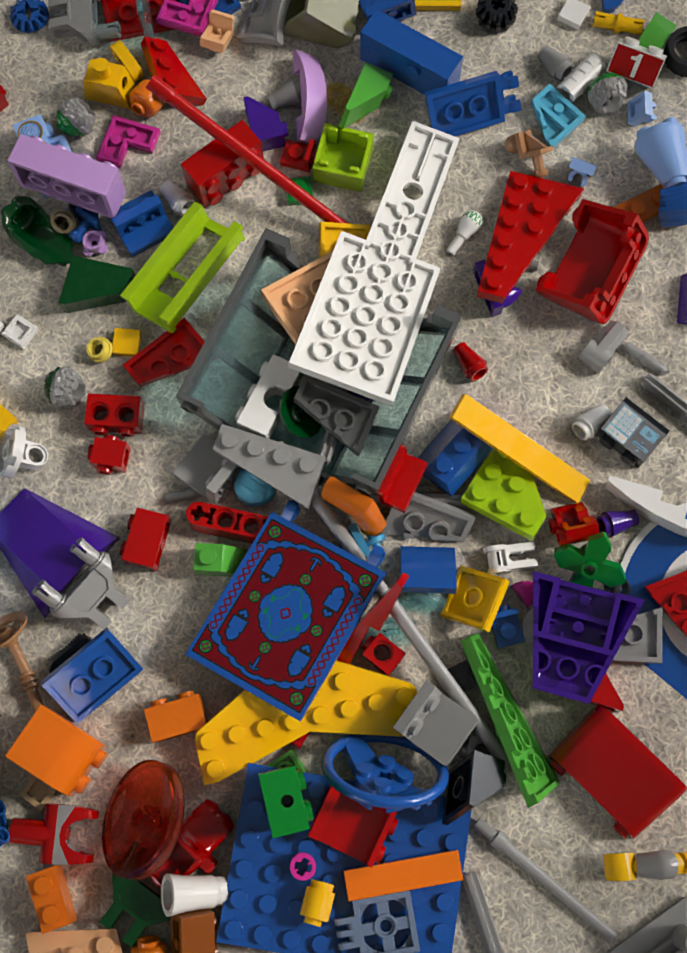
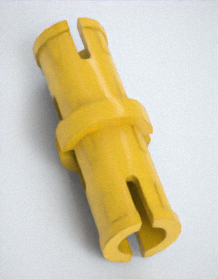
M596 11L592 27L614 30V33L617 34L619 32H626L641 36L645 19L623 16V13L615 15Z

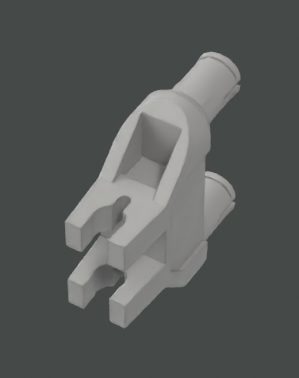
M48 0L49 9L53 10L54 17H57L49 19V29L54 31L55 38L77 37L90 46H96L102 40L121 38V28L118 21L98 24L97 0Z
M80 537L76 542L84 550L73 544L70 551L87 564L85 571L63 594L56 591L45 580H41L38 583L41 589L35 586L32 594L50 607V614L54 617H89L102 629H105L112 621L97 608L102 600L107 596L121 609L130 600L114 587L109 554L105 551L98 552L83 537Z

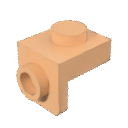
M212 9L209 13V25L200 37V46L214 52L223 53L233 36L234 16Z

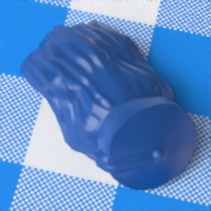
M687 182L660 189L659 195L661 198L659 199L658 217L661 227L669 228L687 225Z

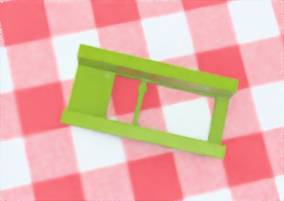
M194 201L120 296L127 301L136 314L173 334L176 330L175 326L241 241L244 242L246 240L241 231L243 226L234 221L227 228L209 219L204 207ZM205 230L221 237L189 279L174 271ZM170 275L173 279L177 278L185 283L174 298L159 291Z

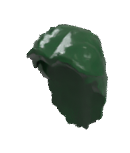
M17 195L12 199L11 204L3 207L1 210L3 228L16 245L45 265L59 264L65 267L71 263L72 256H75L71 250L72 240L65 233H58L53 229L50 223V216L41 205L30 197Z

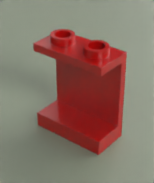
M330 785L307 835L372 868L375 862L379 864L386 850L383 843L387 834L392 836L396 829L398 819L395 816L397 812L386 813V808L373 806L372 810H369L358 802L342 795Z

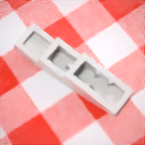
M609 475L605 488L626 506L636 510L637 513L651 522L678 535L687 537V519H685L687 508L661 501L662 490Z

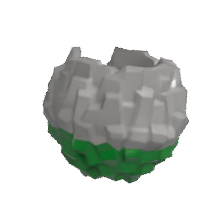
M604 73L593 80L587 92L590 105L593 106L596 112L602 115L606 113L615 114L617 110L621 109L623 98H626L628 84L620 75H614L613 73Z
M74 97L61 102L56 116L57 128H60L68 136L84 137L93 131L92 127L96 124L97 116L93 110L91 111L88 103L83 99Z

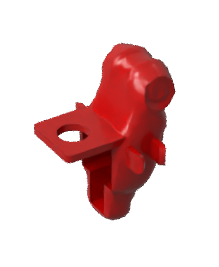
M206 798L182 823L176 818L170 817L162 826V829L169 836L159 850L158 861L149 869L150 879L161 888L162 880L166 873L191 875L199 867L204 872L211 873L218 864V861L211 853L218 848L219 844L225 840L235 827L230 815L224 813L218 803Z

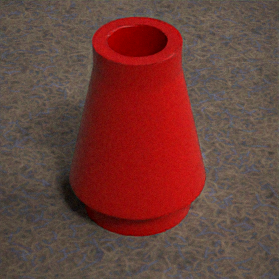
M461 342L454 347L453 353L466 378H470L471 381H477L488 372L487 361L473 351L465 342Z

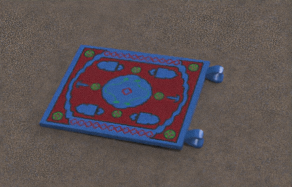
M289 500L281 516L271 512L185 655L301 722L384 579L386 572L380 570L378 566L385 558L386 553L382 547L375 545L367 562L292 523L300 513L301 508L297 502Z

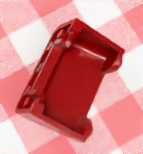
M582 199L572 214V221L577 232L556 273L549 271L542 275L537 282L536 291L540 296L604 325L610 320L646 250L649 234L638 214Z
M603 706L594 707L548 755L552 760L550 766L560 776H563L565 773L568 776H572L613 817L612 820L615 822L613 829L624 839L627 837L635 839L687 790L685 784L619 719Z

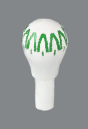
M469 210L461 216L455 233L456 236L446 249L447 253L455 256L463 242L467 241L481 228L483 219L478 212Z

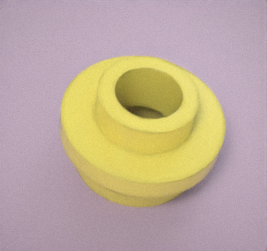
M96 337L89 341L87 353L92 361L103 363L110 358L113 348L108 339Z

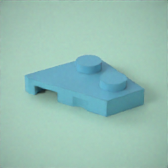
M551 84L532 99L531 106L547 147L553 145L554 149L585 120L586 116Z

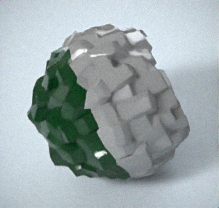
M57 367L44 380L46 397L52 405L60 409L78 406L86 394V385L81 380V376L71 367Z

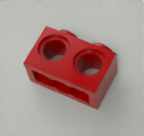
M88 393L84 424L94 435L104 436L108 435V432H118L120 436L133 437L134 433L142 434L145 403L141 396ZM107 411V416L103 420H96L99 412ZM126 413H134L132 420L128 422L122 421Z

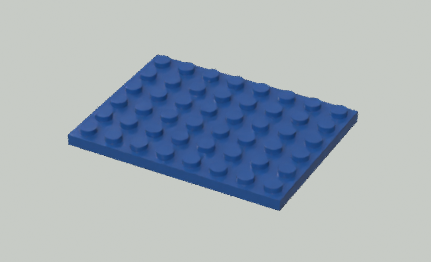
M248 763L227 879L228 899L223 902L216 942L279 953H360L359 947L347 950L338 949V943L349 941V936L337 938L336 931L347 929V924L335 926L334 919L354 915L352 901H348L343 870L367 865L321 841L307 835L309 829L273 838L258 773L277 768ZM303 772L307 789L301 790L303 799L306 798L310 801L313 817L315 818L330 783L323 775ZM343 779L345 782L354 787L353 780ZM440 795L429 806L421 805V808L418 810L406 808L396 811L395 818L398 819V824L392 836L387 834L383 846L386 847L380 863L457 849L463 874L472 810L449 825L442 824L445 796ZM300 852L310 854L316 863V872L310 879L305 881L294 878L289 867L292 857ZM303 858L301 862L296 861L294 868H298L297 873L303 875L304 871H310L311 864H307L309 861L307 858ZM311 879L334 885L332 893H335L329 921H322L321 927L304 923L305 916L299 915L306 887L310 886ZM462 880L410 890L420 952L415 953H452ZM395 900L388 901L391 915L394 917L408 915L407 910L401 903ZM376 903L369 904L361 916L362 923L373 922L378 917ZM383 920L380 923L381 930L389 931L391 929V922ZM410 928L397 930L394 935L396 949L406 941ZM377 934L364 936L365 942L371 948L377 951H384L380 936Z

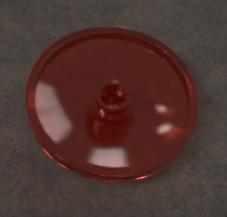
M144 760L137 763L124 774L110 797L102 827V848L109 869L118 877L129 880H143L150 877L167 861L177 843L184 819L185 795L179 774L169 764L157 760Z

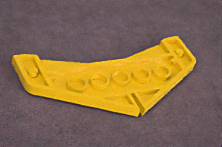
M336 660L301 722L244 689L196 733L195 744L204 785L220 782L247 767L248 763L260 760L309 732L404 737L393 727L418 693L417 689L408 681Z

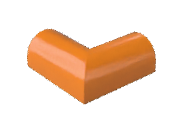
M329 477L322 489V499L351 515L363 534L375 536L382 532L387 524L375 501L335 477Z

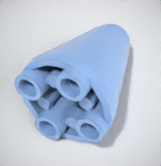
M670 117L662 123L638 130L634 149L663 188L687 182L686 134L682 124L678 123L676 118Z

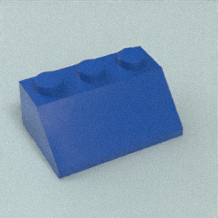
M450 420L418 456L419 459L426 461L428 464L423 477L452 497L494 448L453 420Z

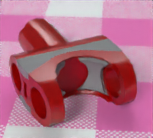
M46 803L44 819L15 817L12 819L9 830L10 844L41 846L39 863L74 865L93 863L94 854L79 851L71 842L70 832L73 826L83 819H98L99 810L78 805Z

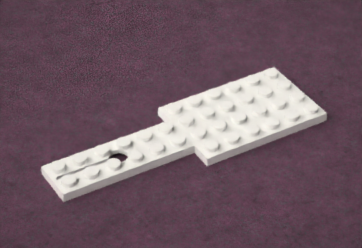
M412 121L367 239L365 240L341 231L289 361L288 368L392 406L441 269L420 261L416 257L460 138ZM410 185L419 188V193L422 197L417 200L409 199L404 195L403 189L408 188Z

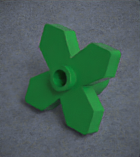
M606 532L590 536L588 543L580 548L566 544L554 549V558L558 566L574 571L569 582L591 588L595 580L609 587L626 582V575L621 564L606 560L612 550V544Z

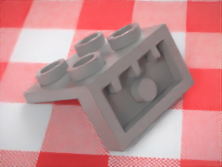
M204 434L176 467L173 475L216 504L234 482L241 468L213 451L215 440Z
M426 680L393 728L442 765L448 766L479 722V719Z

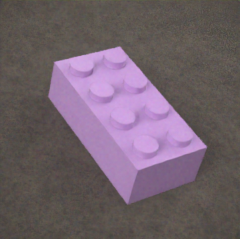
M20 134L8 158V163L20 186L109 218L117 215L126 195L119 169L114 164L107 161L103 163L96 161L85 153L76 154L59 144L51 145L45 143L36 136L28 137Z

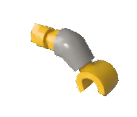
M651 851L638 853L637 858H635L634 853H607L603 856L604 873L607 881L637 879L636 873H638L639 878L656 880L673 879L679 874H687V852Z

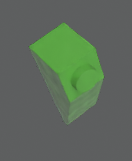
M365 62L338 127L343 129L378 109L383 98L388 100L394 87L389 84L393 74Z

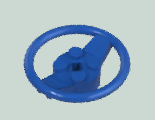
M361 734L346 735L334 741L325 750L321 762L323 774L335 790L369 810H372V806L386 808V813L406 808L418 810L421 808V805H431L432 801L444 792L449 781L447 766L442 765L405 737ZM377 742L399 745L421 754L435 767L437 771L436 782L429 789L412 786L413 772L395 763L396 760L392 756L382 755L378 758L367 743ZM340 751L344 753L355 777L354 787L341 779L334 770L333 760Z

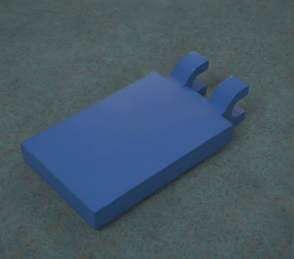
M511 70L501 75L497 71H493L424 92L429 126L455 137L505 122L504 114L522 111L521 101L519 99L516 100L514 94L506 97L503 95V90L519 87L518 77L513 76Z

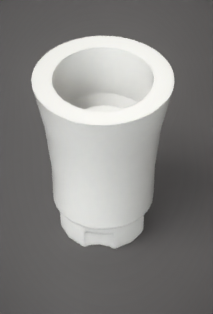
M166 873L162 880L161 903L164 914L167 917L189 911L212 909L215 906L223 905V902L228 899L227 881L224 876H192Z

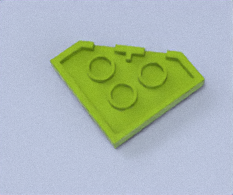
M495 449L489 453L460 501L465 506L530 541L534 540L546 519V513L533 475Z

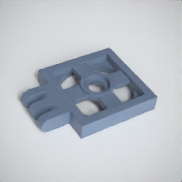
M410 890L352 901L354 915L334 919L335 926L347 924V929L336 931L337 938L349 936V941L338 943L339 950L359 947L360 953L420 952ZM395 900L401 903L407 910L408 915L399 917L391 915L388 901ZM376 903L378 917L373 922L362 923L361 916L369 904ZM383 920L391 922V929L387 932L382 931L380 928V923ZM410 928L406 941L396 949L394 935L397 930ZM375 934L380 936L384 951H377L371 948L365 942L364 936Z

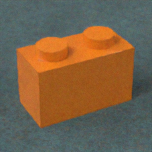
M187 691L178 694V700L167 702V698L150 702L151 707L144 709L152 743L197 732L208 722L202 695L194 694V691Z
M55 865L26 876L42 934L78 920L62 865Z

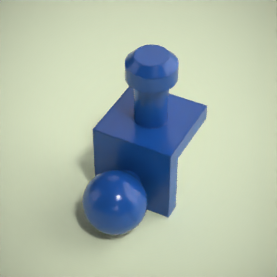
M70 204L75 208L74 211L80 221L77 228L69 232V238L77 244L82 243L83 236L89 228L102 231L98 213Z

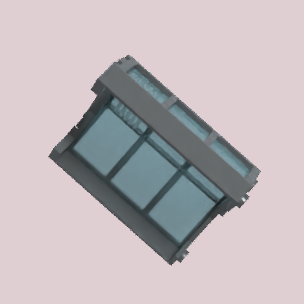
M265 228L176 395L183 410L197 415L217 430H220L222 424L237 428L236 414L241 406H246L249 400L247 395L252 384H257L261 378L259 373L265 361L269 362L273 354L290 361L296 345L260 295L261 289L304 267L296 260L298 255L291 250L290 238ZM437 304L433 314H428L427 318H423L392 406L376 400L372 402L380 407L359 457L338 441L330 464L323 466L318 485H321L322 482L326 483L331 476L367 496H370V494L378 495L382 482L400 446L403 444L461 325L463 315ZM322 381V382H324V383H326V384H329V385H331V386H333V387H336V388H338V389H340V390L342 389L341 387H338V386H336V385H333V384H330V383H328V382ZM275 395L270 397L265 404L268 408L278 412L279 423L270 439L278 442L283 441L287 445L318 454L326 429L321 426L319 432L311 438L301 439L293 436L281 421L279 405L282 396Z

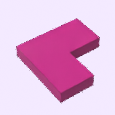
M164 0L156 18L157 24L201 37L209 24V13L212 9L215 10L218 0H189L188 5L172 0Z
M113 115L96 160L102 163L104 161L110 162L121 169L129 147L153 154L161 131L159 128Z

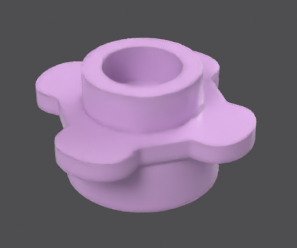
M91 230L85 233L82 239L85 246L83 249L85 256L90 257L96 253L103 255L108 251V247L105 244L107 234L104 231Z

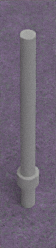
M482 818L475 822L473 827L490 840L489 844L497 851L502 850L609 942L616 937L617 932L512 845L508 841L509 837L499 830L497 832Z

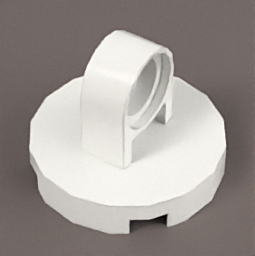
M9 425L4 436H9L5 445H0V476L12 478L19 467L30 470H37L42 467L48 460L46 448L41 444L26 441V432L23 426ZM29 451L38 452L41 456V461L39 463L31 461L28 456Z

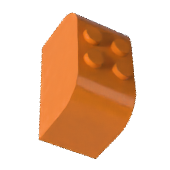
M41 704L5 757L67 796H75L76 793L82 794L89 785L91 778L88 775L94 767L99 769L108 756L105 750L108 746L54 710Z

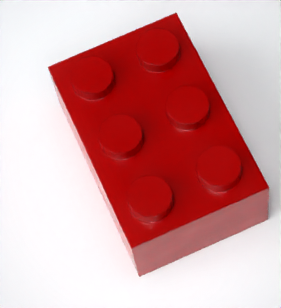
M243 119L227 130L264 159L261 140ZM216 139L181 163L188 189L204 208H207L209 205L218 204L227 192L237 190L249 176H256L260 173Z

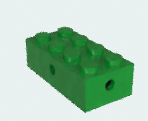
M289 765L258 773L272 837L277 838L310 829L309 821H313L314 817L310 801L306 798L303 799L301 790L307 789L303 770H296L295 765Z

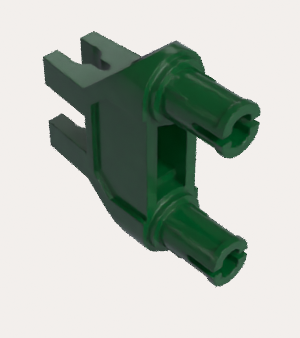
M137 841L124 861L115 864L112 869L114 902L99 922L109 930L113 928L124 911L133 916L136 921L122 939L130 947L136 944L148 926L170 921V917L164 914L161 896L136 878L137 875L135 873L148 855L151 854V851L147 848L141 851L144 846Z

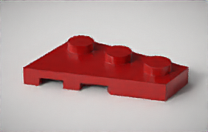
M144 36L141 47L151 77L154 75L158 76L189 103L200 106L204 105L207 98L168 42L159 38Z
M185 318L178 322L173 334L168 331L164 332L123 364L124 369L139 387L186 371L192 367L205 341ZM213 355L211 361L218 359Z

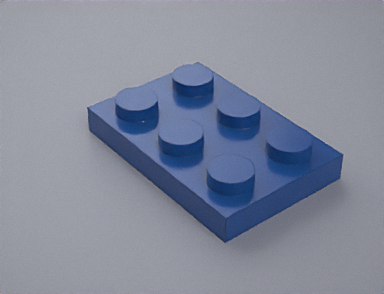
M106 627L41 681V685L68 715L79 724L138 675L143 668L110 629Z

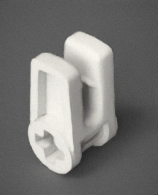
M534 542L509 545L499 544L483 548V553L487 555L489 566L487 573L497 576L537 568L539 565L536 558L529 559L527 557L524 560L516 561L509 559L511 555L520 556L521 554L534 551Z

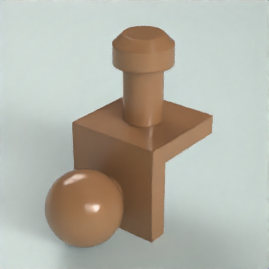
M531 129L507 137L505 140L506 151L511 154L518 153L519 159L532 157L535 170L532 172L533 176L538 178L546 177L548 170L544 168L542 154L553 151V145L548 147L532 136Z

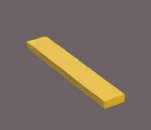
M462 394L449 416L451 420L573 503H579L591 480L467 394Z

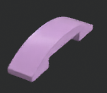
M295 49L293 51L294 74L300 76L302 115L296 118L297 141L309 145L310 139L316 140V147H318L327 113L325 78L321 65L315 56Z

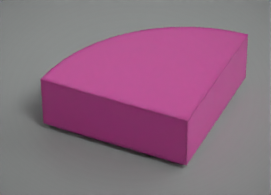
M520 581L511 586V589L526 608L533 605L532 581Z

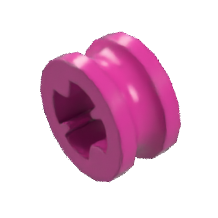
M305 852L297 853L292 857L289 867L294 878L302 881L310 879L316 872L314 858ZM303 858H307L309 860L307 864H311L310 871H304L303 875L297 873L298 868H294L296 861L301 862Z

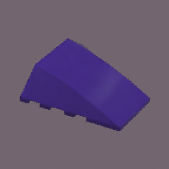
M24 488L0 513V549L42 616L46 618L51 612L50 607L37 596H34L32 591L35 586L41 589L38 583L41 580H45L61 594L83 571L87 564L70 551L73 544L84 550L76 542L77 539L83 537L98 552L105 551L107 553L120 537Z
M533 571V688L589 704L645 599L621 593L615 594Z

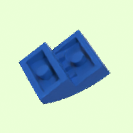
M400 547V573L404 572L410 575L401 592L456 594L455 548Z

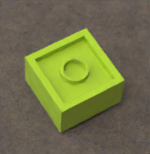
M325 123L312 168L313 182L362 192L374 149V134L346 127L342 129L337 125Z

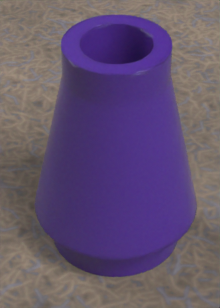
M633 509L629 511L602 512L596 518L599 524V533L606 532L607 536L612 538L638 525L639 515L637 511Z

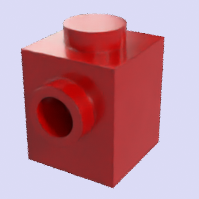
M104 435L103 438L95 437L94 443L90 444L88 448L87 458L90 460V464L97 469L96 472L105 475H112L113 471L126 473L131 450L127 441H120L119 437L113 435Z

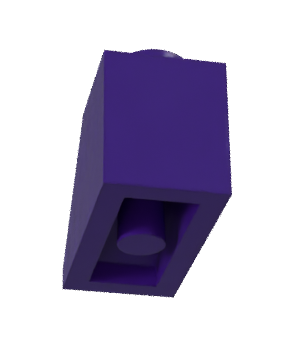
M248 96L243 97L250 129L261 140L263 152L285 147V137L289 136L286 122L280 121L279 113Z

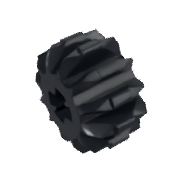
M478 0L476 18H479V26L486 25L487 32L491 28H495L496 33H498L500 27L507 31L509 26L513 25L516 21L518 4H515V0Z

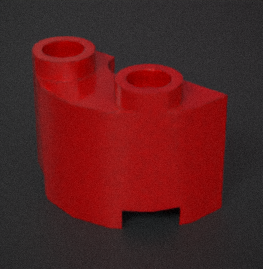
M582 502L551 508L552 519H548L551 534H556L559 546L585 542L589 540L590 536L599 533L598 522L593 516H589L588 509Z

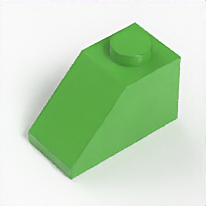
M195 543L193 570L197 575L232 577L248 549L224 544Z

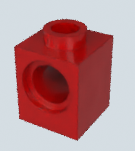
M379 633L376 637L371 635L362 646L365 650L362 657L388 676H390L406 655L404 651L382 633ZM379 646H384L389 650L390 656L388 659L380 661L374 656V650Z

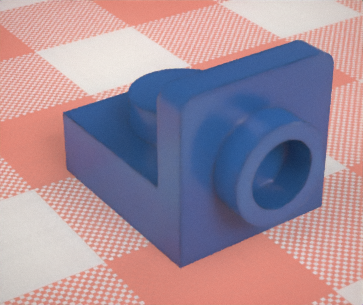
M510 605L499 607L491 627L497 649L525 642L518 618V608L511 609Z

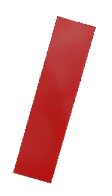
M403 572L359 620L337 658L338 661L350 664L370 627L380 631L410 575Z

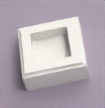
M567 0L558 14L557 20L579 31L590 12L591 6L578 0Z
M16 314L1 335L24 350L39 328Z

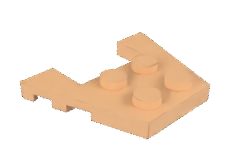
M117 929L50 931L42 934V932L25 933L29 953H123Z

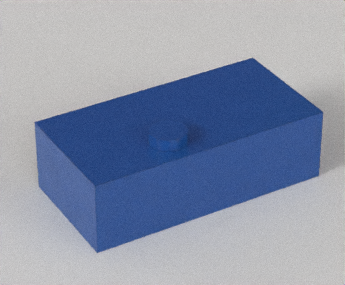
M376 9L360 32V60L392 73L393 78L424 94L426 91L460 82L463 62L462 55Z

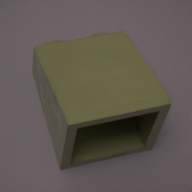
M291 0L285 18L284 35L332 48H340L350 43L355 37L359 0Z

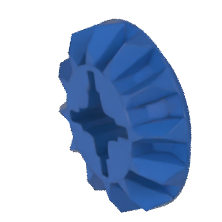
M16 0V5L10 7V20L13 26L21 32H36L42 29L48 22L49 10L44 1ZM27 8H30L32 11L30 20L25 15L28 10Z

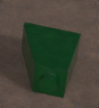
M72 256L58 303L64 312L71 313L127 302L120 295L136 275L133 268Z

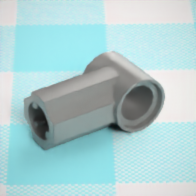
M610 320L595 340L592 339L578 356V359L599 374L603 367L611 360L614 351L626 339L629 332L620 322Z

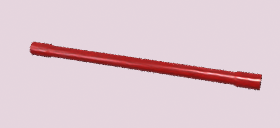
M154 75L146 86L149 91L162 101L169 103L324 222L349 223L176 93L171 86L158 76Z

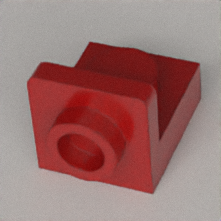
M287 139L280 165L309 173L317 153L316 140L310 139L309 145Z

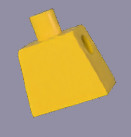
M105 58L91 59L83 81L85 99L131 109L129 94L136 87V84L126 67L108 62Z

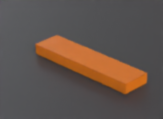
M457 849L374 864L372 868L363 866L343 870L348 901L464 880Z

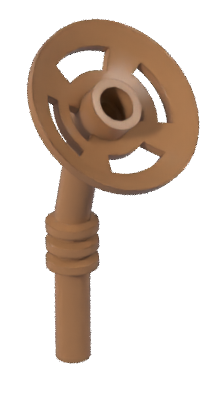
M15 611L0 618V648L9 649L20 673L19 680L22 681L23 692H27L35 713L39 706L43 705L38 691L40 685L36 683L38 681L37 677H34L36 674L34 671H31L17 641L18 635L27 624L28 617L23 611Z

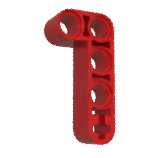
M194 502L186 510L187 520L194 531L249 544L254 542L269 517L205 502ZM200 513H203L204 517H200L199 521H196L195 517H199ZM229 518L233 521L228 527L219 526V522L222 519ZM250 524L259 526V529L254 533L245 531V528Z

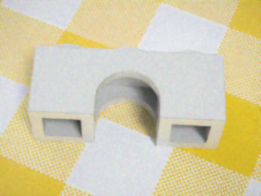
M273 354L269 362L265 361L259 373L261 378L258 383H253L247 395L249 400L246 406H241L236 414L237 428L270 439L279 423L278 412L268 408L265 402L272 396H282L292 386H298L302 379V373L288 368L289 361Z

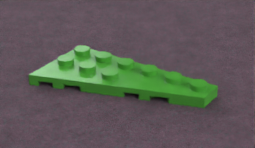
M477 633L461 641L463 653L471 665L495 725L496 735L502 742L520 790L529 808L539 803L561 783L550 766L545 753L480 634Z

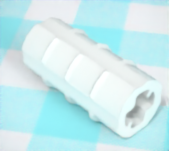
M595 53L589 54L564 78L556 90L573 103L590 87L593 80L605 71L606 65L604 61Z

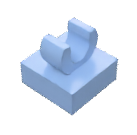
M643 91L627 101L629 125L637 126L642 122L650 123L657 119V116L653 115V109L656 108V104L652 102V93Z
M572 157L569 168L575 170L570 172L568 181L571 182L575 174H581L583 177L581 186H585L588 181L587 174L593 176L597 166Z

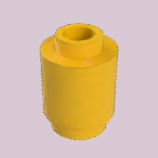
M311 879L310 886L306 887L299 914L305 916L304 923L321 927L322 921H329L335 893H332L334 885Z

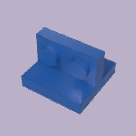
M152 190L120 206L117 215L109 218L131 257L162 242L174 228L165 213L158 195H154Z

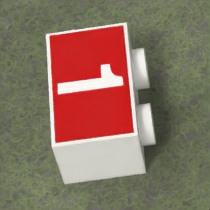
M625 37V40L620 38L606 71L653 89L667 55L662 54L664 50L649 45V48H645L639 45L640 41L631 37Z

